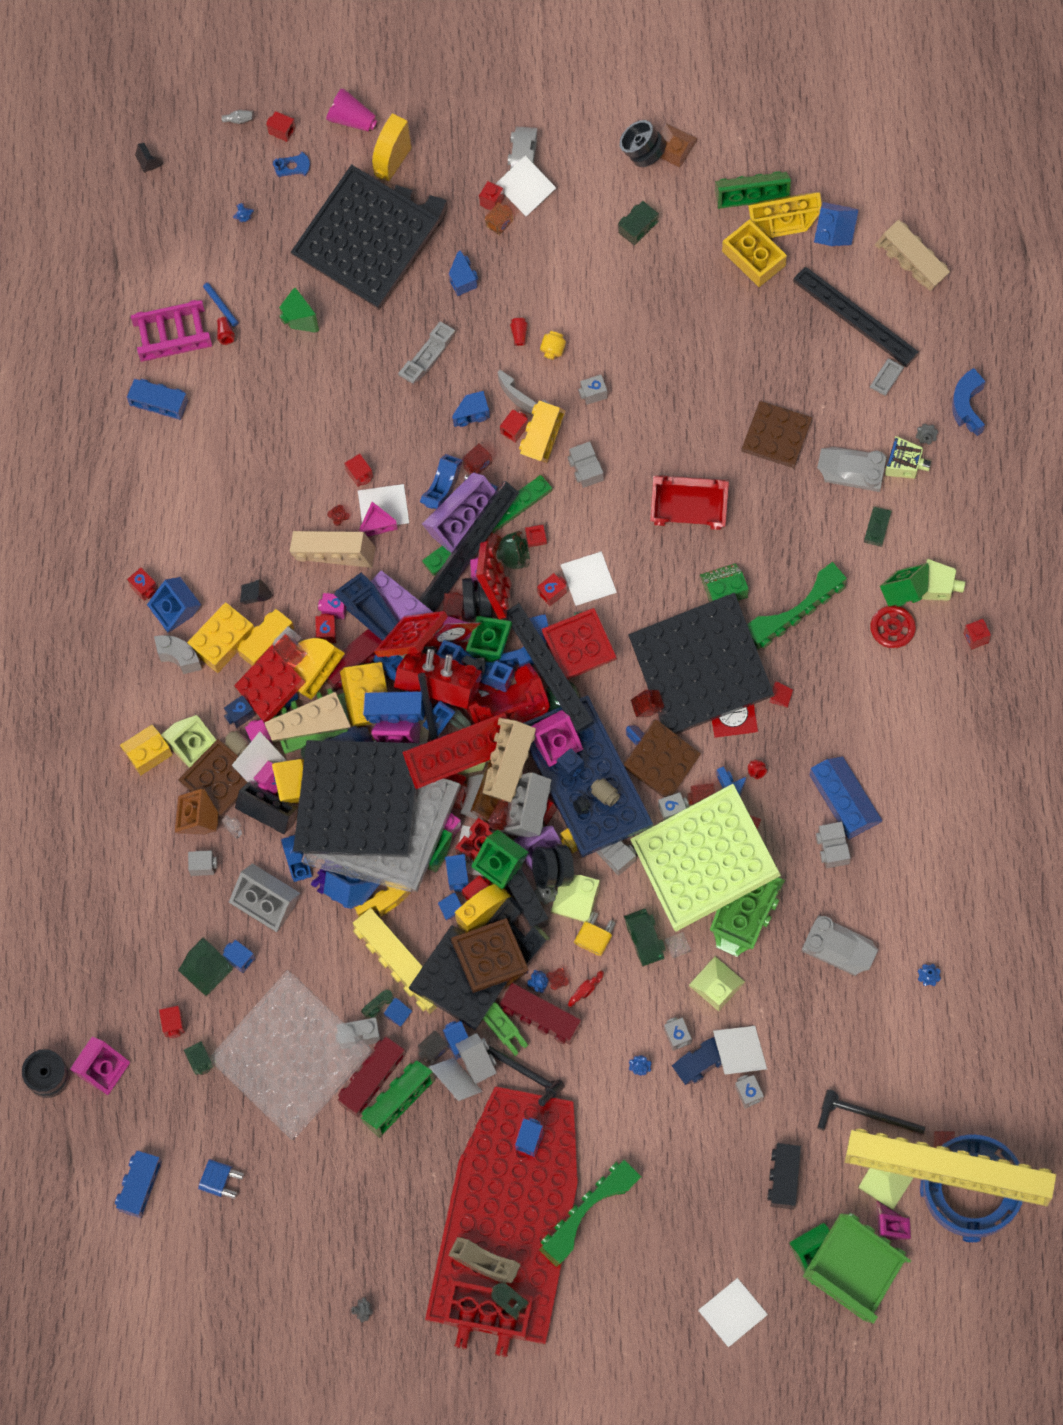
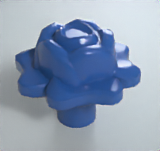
M243 203L236 205L238 211L233 216L234 219H238L239 222H246L251 219V214L254 212L253 209L245 208Z
M923 964L922 969H918V981L923 982L924 986H936V982L941 980L939 975L940 969L936 968L934 964Z
M534 970L531 974L532 979L527 981L528 986L534 987L536 992L543 993L544 989L547 988L548 978L542 971Z
M643 1055L635 1056L634 1059L629 1060V1070L633 1071L635 1075H646L647 1072L651 1071L650 1066L652 1062Z

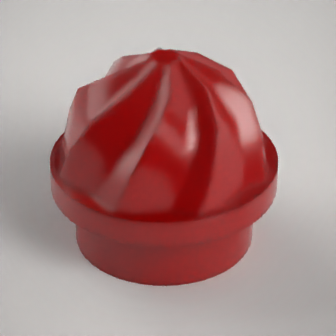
M755 759L747 766L748 774L750 777H754V779H761L767 773L765 763Z

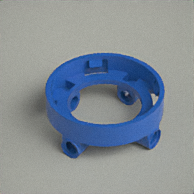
M963 1135L951 1139L942 1145V1147H948L955 1153L957 1151H965L970 1153L969 1156L978 1157V1155L990 1157V1160L997 1162L1001 1159L995 1154L999 1149L1002 1151L1000 1154L1007 1161L1011 1160L1015 1166L1020 1164L1016 1156L1004 1144L983 1135ZM922 1179L920 1182V1197H924L934 1219L948 1231L963 1236L964 1242H981L982 1237H987L1003 1230L1013 1221L1023 1201L1004 1197L999 1208L992 1214L978 1219L967 1218L957 1214L948 1206L942 1193L941 1183ZM1009 1210L1012 1214H1007L1005 1218L1001 1220L1002 1223L996 1226L995 1223L998 1222Z

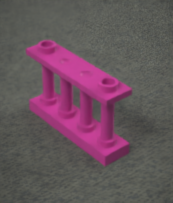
M192 300L181 305L130 315L133 326H139L142 346L137 347L140 361L143 362L212 347L209 332H203L200 312H205L202 300ZM192 314L196 334L185 336L182 316ZM174 318L178 338L168 340L164 320ZM157 322L160 342L150 344L146 324Z

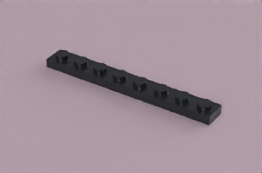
M806 266L793 278V282L906 368L918 356L919 351Z
M507 481L501 483L419 598V601L432 612H435L470 563V560L473 559L480 549V543L486 541L518 496L519 492Z
M520 603L508 609L506 619L512 622L511 627L563 711L570 717L577 733L594 724L592 718Z

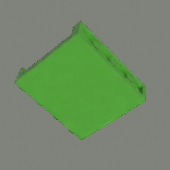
M840 1214L803 1277L864 1322L874 1324L878 1317L874 1314L903 1263H910L911 1260L906 1257V1253L897 1247L893 1248L888 1239L874 1234L875 1230L866 1224L862 1225L859 1222L860 1219L854 1214Z

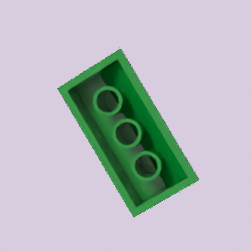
M780 171L765 175L756 174L750 177L740 176L735 179H720L715 181L717 207L722 209L751 205L765 200L790 196L791 179L787 172Z
M417 1060L413 1064L409 1063L403 1070L404 1074L400 1078L396 1077L390 1083V1088L377 1096V1102L372 1107L368 1106L362 1112V1122L379 1138L435 1081L433 1071Z

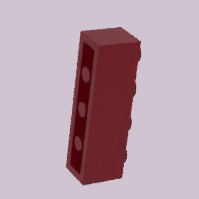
M367 629L342 650L345 654L326 679L329 685L335 691L340 688L343 689L340 675L341 670L346 667L375 663L374 657L376 654L374 651L381 644L382 640Z
M511 983L500 1002L502 1011L511 1017L513 1015L519 1017L520 1022L527 1026L532 1024L537 1027V1031L544 1035L550 1034L554 1036V1040L563 1045L565 1043L571 1045L582 1025L581 1020L513 983Z
M386 1036L383 1040L380 1039L374 1046L375 1051L371 1056H366L362 1062L363 1067L359 1072L355 1071L350 1078V1084L347 1088L343 1087L338 1094V1103L358 1118L406 1055L402 1047Z

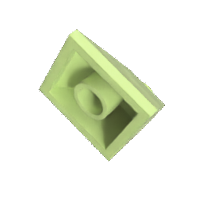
M197 715L174 723L161 734L167 745L189 768L216 741L215 737Z
M574 875L569 886L558 887V894L555 896L551 913L587 922L600 888L599 880L582 875Z
M714 957L689 986L715 1009L720 1011L745 981L717 957Z
M870 1168L858 1188L893 1210L913 1180V1177Z

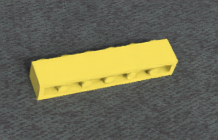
M371 908L353 922L354 934L360 940L363 938L367 942L365 946L372 954L376 953L380 957L378 961L384 968L389 967L392 971L390 974L395 981H401L404 984V991L410 997L414 996L418 1000L416 1002L418 1007L422 1011L426 1010L429 1014L438 1007L409 990L410 984L422 968L421 964Z

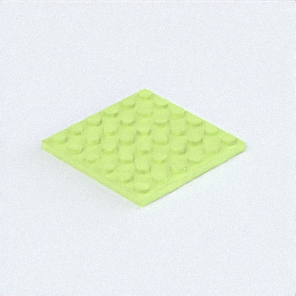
M734 784L630 839L675 932L781 876Z

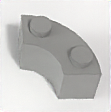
M516 127L515 132H511L513 147L512 154L508 155V165H511V169L524 156L534 164L538 128Z
M154 636L161 662L169 661L175 663L181 668L183 674L202 670L195 651L188 643L173 636Z

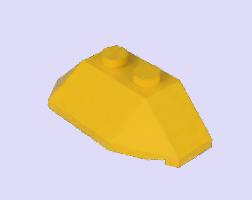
M820 192L765 200L748 205L750 220L763 233L773 238L807 231L820 214L822 203Z

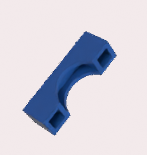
M443 640L436 654L446 659V655H452V660H456L461 665H463L462 660L466 655L472 659H477L464 651L461 646ZM498 661L485 662V674L480 682L507 692L514 678L513 668Z

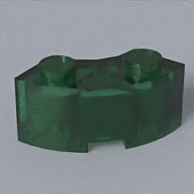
M645 908L623 916L641 965L646 966L665 959L663 951L666 948L663 940H659L654 928L656 922L653 914L649 915Z

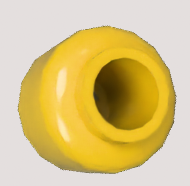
M550 331V333L543 336L540 351L544 353L545 358L554 360L555 357L562 356L566 340L562 334Z

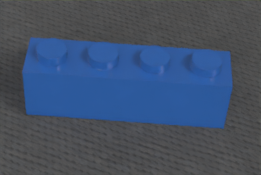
M844 757L827 759L810 768L809 776L837 822H842L844 833L848 840L882 822L881 817Z

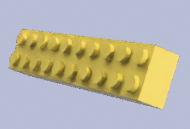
M863 1129L851 1130L844 1163L1042 1206H1048L1052 1199L1056 1174L1051 1173V1170L1044 1168L1034 1170L1026 1164L1015 1166L1011 1165V1162L1000 1159L997 1162L990 1160V1157L984 1155L974 1157L969 1156L970 1153L965 1151H957L955 1153L942 1146H937V1148L929 1147V1144L924 1142L913 1144L909 1143L905 1138L898 1137L895 1140L888 1138V1135L882 1133L872 1135L867 1134L868 1131Z

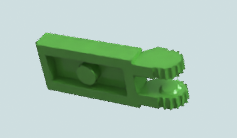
M495 1002L483 1020L503 1045H506L511 1053L516 1056L518 1050L512 1045L510 1040L515 1037L523 1048H526L528 1044L519 1034V1030Z

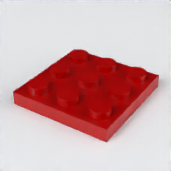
M486 541L480 543L476 577L500 620L507 616V609H509L508 600L510 598L509 591L512 585L510 578L504 574L502 563L496 559L494 548L490 547Z
M595 608L541 629L553 658L567 680L617 660Z
M445 611L404 616L376 648L375 654L377 657H391L394 655L403 656L405 654L420 653L424 649L425 644L434 637L435 632L443 626L448 615Z
M272 644L234 686L244 696L258 716L264 722H267L280 711L306 681L280 650Z

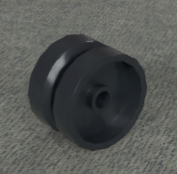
M639 120L624 131L620 138L619 146L636 166L647 167L655 163L662 156L666 148V140L651 122Z
M472 578L462 579L465 620H475L477 617L476 608L478 607L481 617L492 618V605L480 582L478 581V590H475Z
M555 844L551 847L549 845L537 846L532 854V872L534 880L540 889L553 888L554 886H569L572 883L574 864L571 851L566 844Z
M48 1049L37 1050L31 1053L22 1065L21 1076L23 1081L36 1096L53 1098L61 1094L68 1085V1067L63 1059L54 1051Z

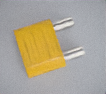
M592 912L588 921L583 923L574 940V944L595 955L602 956L612 937L611 932L616 923L610 920L605 930L593 925L598 914Z

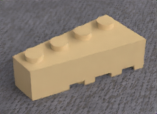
M899 219L875 244L878 249L883 247L887 251L886 255L889 258H896L901 268L912 271V276L929 291L939 284L950 272L946 264L939 261L935 257L934 252L926 248L922 244L921 239L913 235L909 227Z
M293 531L290 553L296 560L302 562L314 561L372 568L375 546L364 532Z
M336 692L264 723L272 742L351 728Z
M499 718L500 732L495 734L494 741L497 742L496 750L491 753L492 767L487 771L483 794L502 801L511 802L516 795V786L518 780L522 777V769L525 761L528 759V751L531 743L534 741L536 728L518 721Z

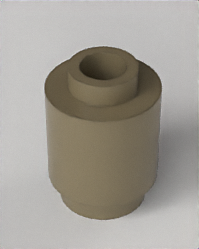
M231 731L225 738V745L238 756L251 743L239 731Z
M604 778L601 780L597 779L591 786V793L604 805L611 807L620 798L618 790Z

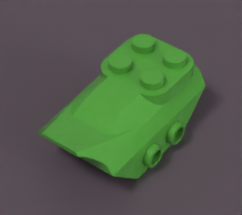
M778 877L718 909L710 927V931L715 936L716 947L736 957L748 949H753L763 927L767 928L770 923L771 916L769 914L771 910H776L780 899H777L785 880Z

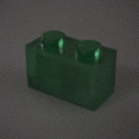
M642 201L639 205L636 204L626 217L624 216L620 219L618 233L635 246L659 223V213Z

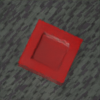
M544 525L525 527L528 548L547 544Z

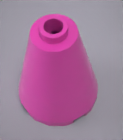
M341 88L333 101L332 107L328 111L326 120L367 132L370 129L373 130L378 121L375 119L376 115L348 91Z

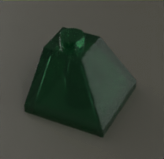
M202 937L188 952L178 971L207 997L234 968L216 948Z

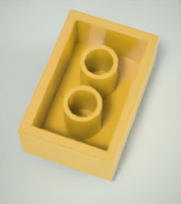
M750 219L723 240L722 252L758 287L762 286L786 266L787 255Z
M539 401L538 404L535 403L532 410L534 416L532 421H529L526 426V432L528 433L526 438L522 439L520 443V454L548 463L566 410Z
M225 602L187 643L193 648L199 659L216 673H219L238 653L237 649L240 642L251 635L254 625Z
M382 662L344 668L340 671L350 726L359 727L376 724L367 721L363 715L365 693L387 692Z

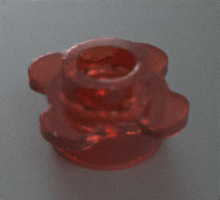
M342 505L333 507L327 513L335 526H339L342 521L348 520L350 517Z
M558 968L553 973H547L546 977L550 981V988L552 990H557L569 984V980L564 975V969Z

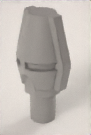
M237 110L230 113V115H222V122L243 124L252 120L254 113L253 111Z

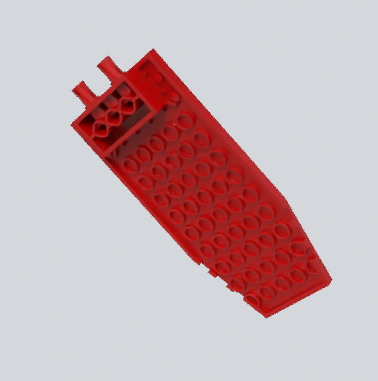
M495 1086L475 1126L473 1134L467 1142L457 1166L425 1321L458 1328L454 1344L456 1348H460L462 1341V1349H467L469 1334L472 1330L498 1336L494 1354L496 1356L501 1355L503 1348L502 1357H508L510 1339L546 1345L562 1263L556 1267L539 1249L543 1246L540 1242L548 1234L552 1236L557 1231L554 1227L562 1219L566 1221L570 1217L568 1212L574 1206L578 1181L573 1101L551 1098L544 1106H540L538 1100L542 1095ZM523 1119H535L543 1126L544 1136L535 1157L518 1151L515 1148ZM457 1237L470 1240L494 1255L514 1260L521 1264L512 1283L506 1282L505 1284L491 1279L448 1256Z

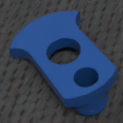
M302 151L298 156L276 158L273 161L275 173L278 177L303 174L306 177L310 170L309 159ZM294 162L297 164V167L295 169H288L287 165Z

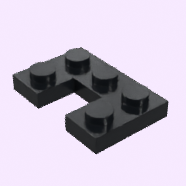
M509 897L486 925L507 918L525 963L528 966L550 938L538 925L533 926L527 935L524 936L514 925L524 910L512 897Z

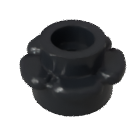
M578 796L577 800L573 801V807L579 815L588 814L590 803L587 798Z

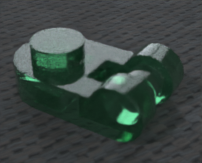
M390 990L382 991L361 1010V1013L366 1018L369 1016L371 1018L375 1017L381 1011L379 1008L384 1004H391L394 1000L392 992Z
M500 1283L492 1289L491 1295L494 1302L515 1320L519 1317V1312L522 1308H526L529 1304L507 1284ZM512 1298L517 1302L513 1308L508 1305Z

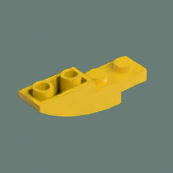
M386 882L388 890L376 893L374 898L366 900L363 905L355 907L356 914L360 917L371 908L374 912L378 911L380 917H382L403 902L412 890Z

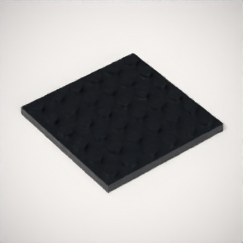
M351 164L290 253L377 309H380L432 234L440 219Z
M735 593L628 634L649 692H651L650 695L659 719L665 727L675 734L775 696Z
M307 740L293 852L301 854L409 857L417 789H415L402 752L421 744Z

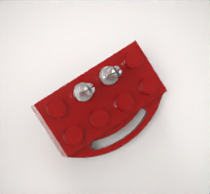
M429 649L427 654H423L421 651L418 654L411 653L405 655L397 667L394 687L409 692H421L418 674L425 673L430 698L467 709L479 690L482 671L476 670V667L473 665L463 666L459 664L456 660H452V655H446V659L440 658V656L434 654L433 649Z

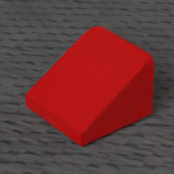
M775 681L772 689L775 696L770 698L769 703L788 708L793 689Z

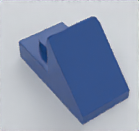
M724 766L717 769L716 776L722 788L724 789L734 784L739 796H741L746 783V777L733 782L731 773L729 771L726 772Z

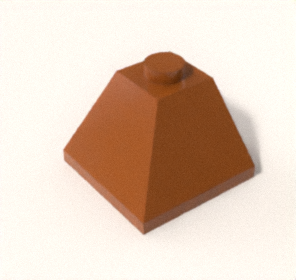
M665 124L660 133L666 140V148L660 158L680 168L697 142V138L669 124Z
M198 789L178 796L174 833L206 835L217 831L218 811L205 789Z

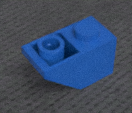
M461 250L457 252L449 272V280L457 297L476 289L477 280H479L475 270L470 268L469 258L467 255L464 256Z
M484 391L465 395L452 416L454 427H464L469 423L483 422L490 418Z
M295 835L282 838L281 842L293 882L312 877L306 854L293 852Z
M453 1021L445 1026L443 1033L451 1052L457 1060L461 1056L455 1044L468 1038V1035L461 1021L457 1023Z
M529 1118V1120L523 1119L515 1144L516 1150L535 1157L544 1136L543 1126L540 1125L539 1121Z

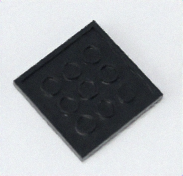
M451 925L410 984L409 990L476 1031L510 980L473 993L451 942L452 937L464 934L465 932Z

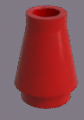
M220 317L217 319V340L222 345H229L234 341L235 334L227 318Z
M513 318L511 320L510 328L515 346L525 345L528 326L525 318Z

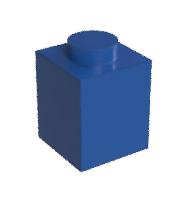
M236 939L233 943L227 944L223 950L225 960L242 973L256 959L254 954Z

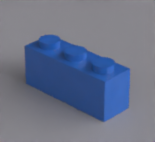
M134 378L127 395L129 406L178 420L182 419L188 404V398L184 391L180 389L173 390L163 384H152L145 379L138 380Z
M421 692L365 693L363 715L370 723H380V721L417 723L419 720H424L425 716Z
M137 1150L135 1155L131 1156L129 1173L124 1175L122 1192L118 1193L115 1200L116 1209L119 1212L142 1219L162 1163L159 1157Z

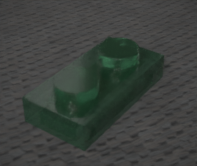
M873 506L864 543L882 547L892 511Z

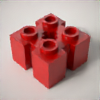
M479 817L469 829V838L464 835L455 847L456 855L465 854V860L468 863L471 860H475L480 851L479 846L482 847L486 838L492 834L491 826Z

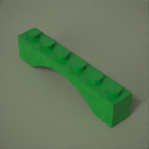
M833 562L817 573L816 582L811 592L799 605L778 615L758 616L747 624L757 650L769 646L772 639L776 636L778 638L785 634L787 628L791 625L793 627L802 620V617L806 614L808 616L811 615L817 606L826 604L833 594H839L846 588L847 578Z
M625 1160L620 1163L616 1161L609 1168L611 1173L606 1178L602 1176L595 1183L597 1188L593 1192L589 1190L581 1198L584 1202L579 1207L575 1205L568 1212L570 1217L566 1221L562 1219L554 1227L557 1231L552 1236L548 1234L540 1242L543 1246L539 1250L556 1267L574 1250L577 1228L589 1208L604 1198L625 1194L642 1177Z

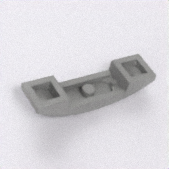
M440 321L430 333L429 340L412 361H408L398 375L412 384L419 381L444 352L455 330Z
M499 370L498 381L505 394L518 407L532 414L536 402L515 389L514 379Z

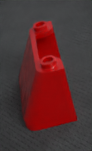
M654 475L650 522H654V525L665 526V522L709 525L710 529L721 530L726 525L729 480Z
M530 663L516 669L514 673L516 683L509 686L507 692L498 690L481 697L479 691L476 693L466 709L473 724L504 712L508 720L524 723L542 716L548 711L549 702L541 679Z

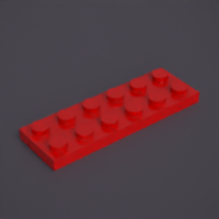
M505 712L402 752L415 789L491 760V753L496 750L497 742L494 741L495 734L500 732L501 727L498 725L499 718L507 719Z

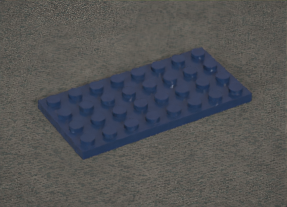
M588 695L580 698V701L594 724L577 733L583 750L576 753L584 761L585 771L569 782L557 770V763L550 767L547 765L534 741L529 748L541 775L551 779L550 794L582 858L653 827V822ZM559 707L523 724L532 726L561 710L563 711V709ZM604 778L618 790L620 798L613 806L604 805L591 793V786L597 779L601 780ZM578 796L588 799L590 803L588 814L579 815L576 813L573 801L577 800Z

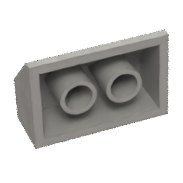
M533 772L522 774L516 786L515 797L511 802L506 801L500 827V831L503 834L523 837L540 835L543 829L544 814L547 810V799L551 790V779Z
M252 863L241 871L229 903L275 932H278L293 911L300 893Z

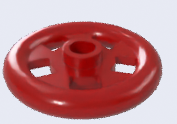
M892 605L879 609L873 615L870 630L873 638L880 645L887 648H900L907 645L913 639L916 632V623L909 611L900 606ZM889 614L891 618L884 621L882 617ZM898 615H901L905 618V620L901 622L896 617ZM893 625L896 629L891 630L889 627ZM883 626L885 633L880 634L878 627ZM903 627L908 629L906 635L901 634ZM888 636H897V641L888 640Z

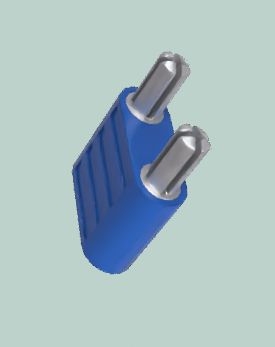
M209 1159L198 1189L219 1197L224 1195L235 1199L237 1192L226 1189L230 1176L242 1180L244 1173L233 1170L232 1166Z

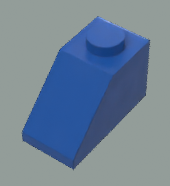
M465 854L447 856L445 861L449 888L454 890V892H462V889L469 884Z

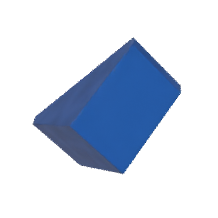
M440 701L433 709L438 736L455 713V711ZM427 719L422 725L426 729H428Z

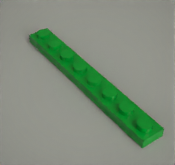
M539 475L518 491V496L489 536L552 492V487L542 475ZM441 546L424 558L422 563L434 577L451 553Z

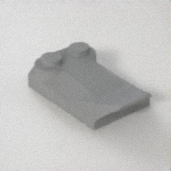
M838 447L821 448L817 468L821 471L824 482L880 492L887 456L880 451L869 453Z
M819 915L802 948V952L854 976L870 969L879 950L872 940L832 922L829 917Z

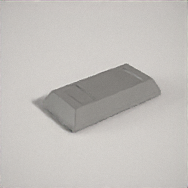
M888 358L869 388L886 396L904 369V366Z

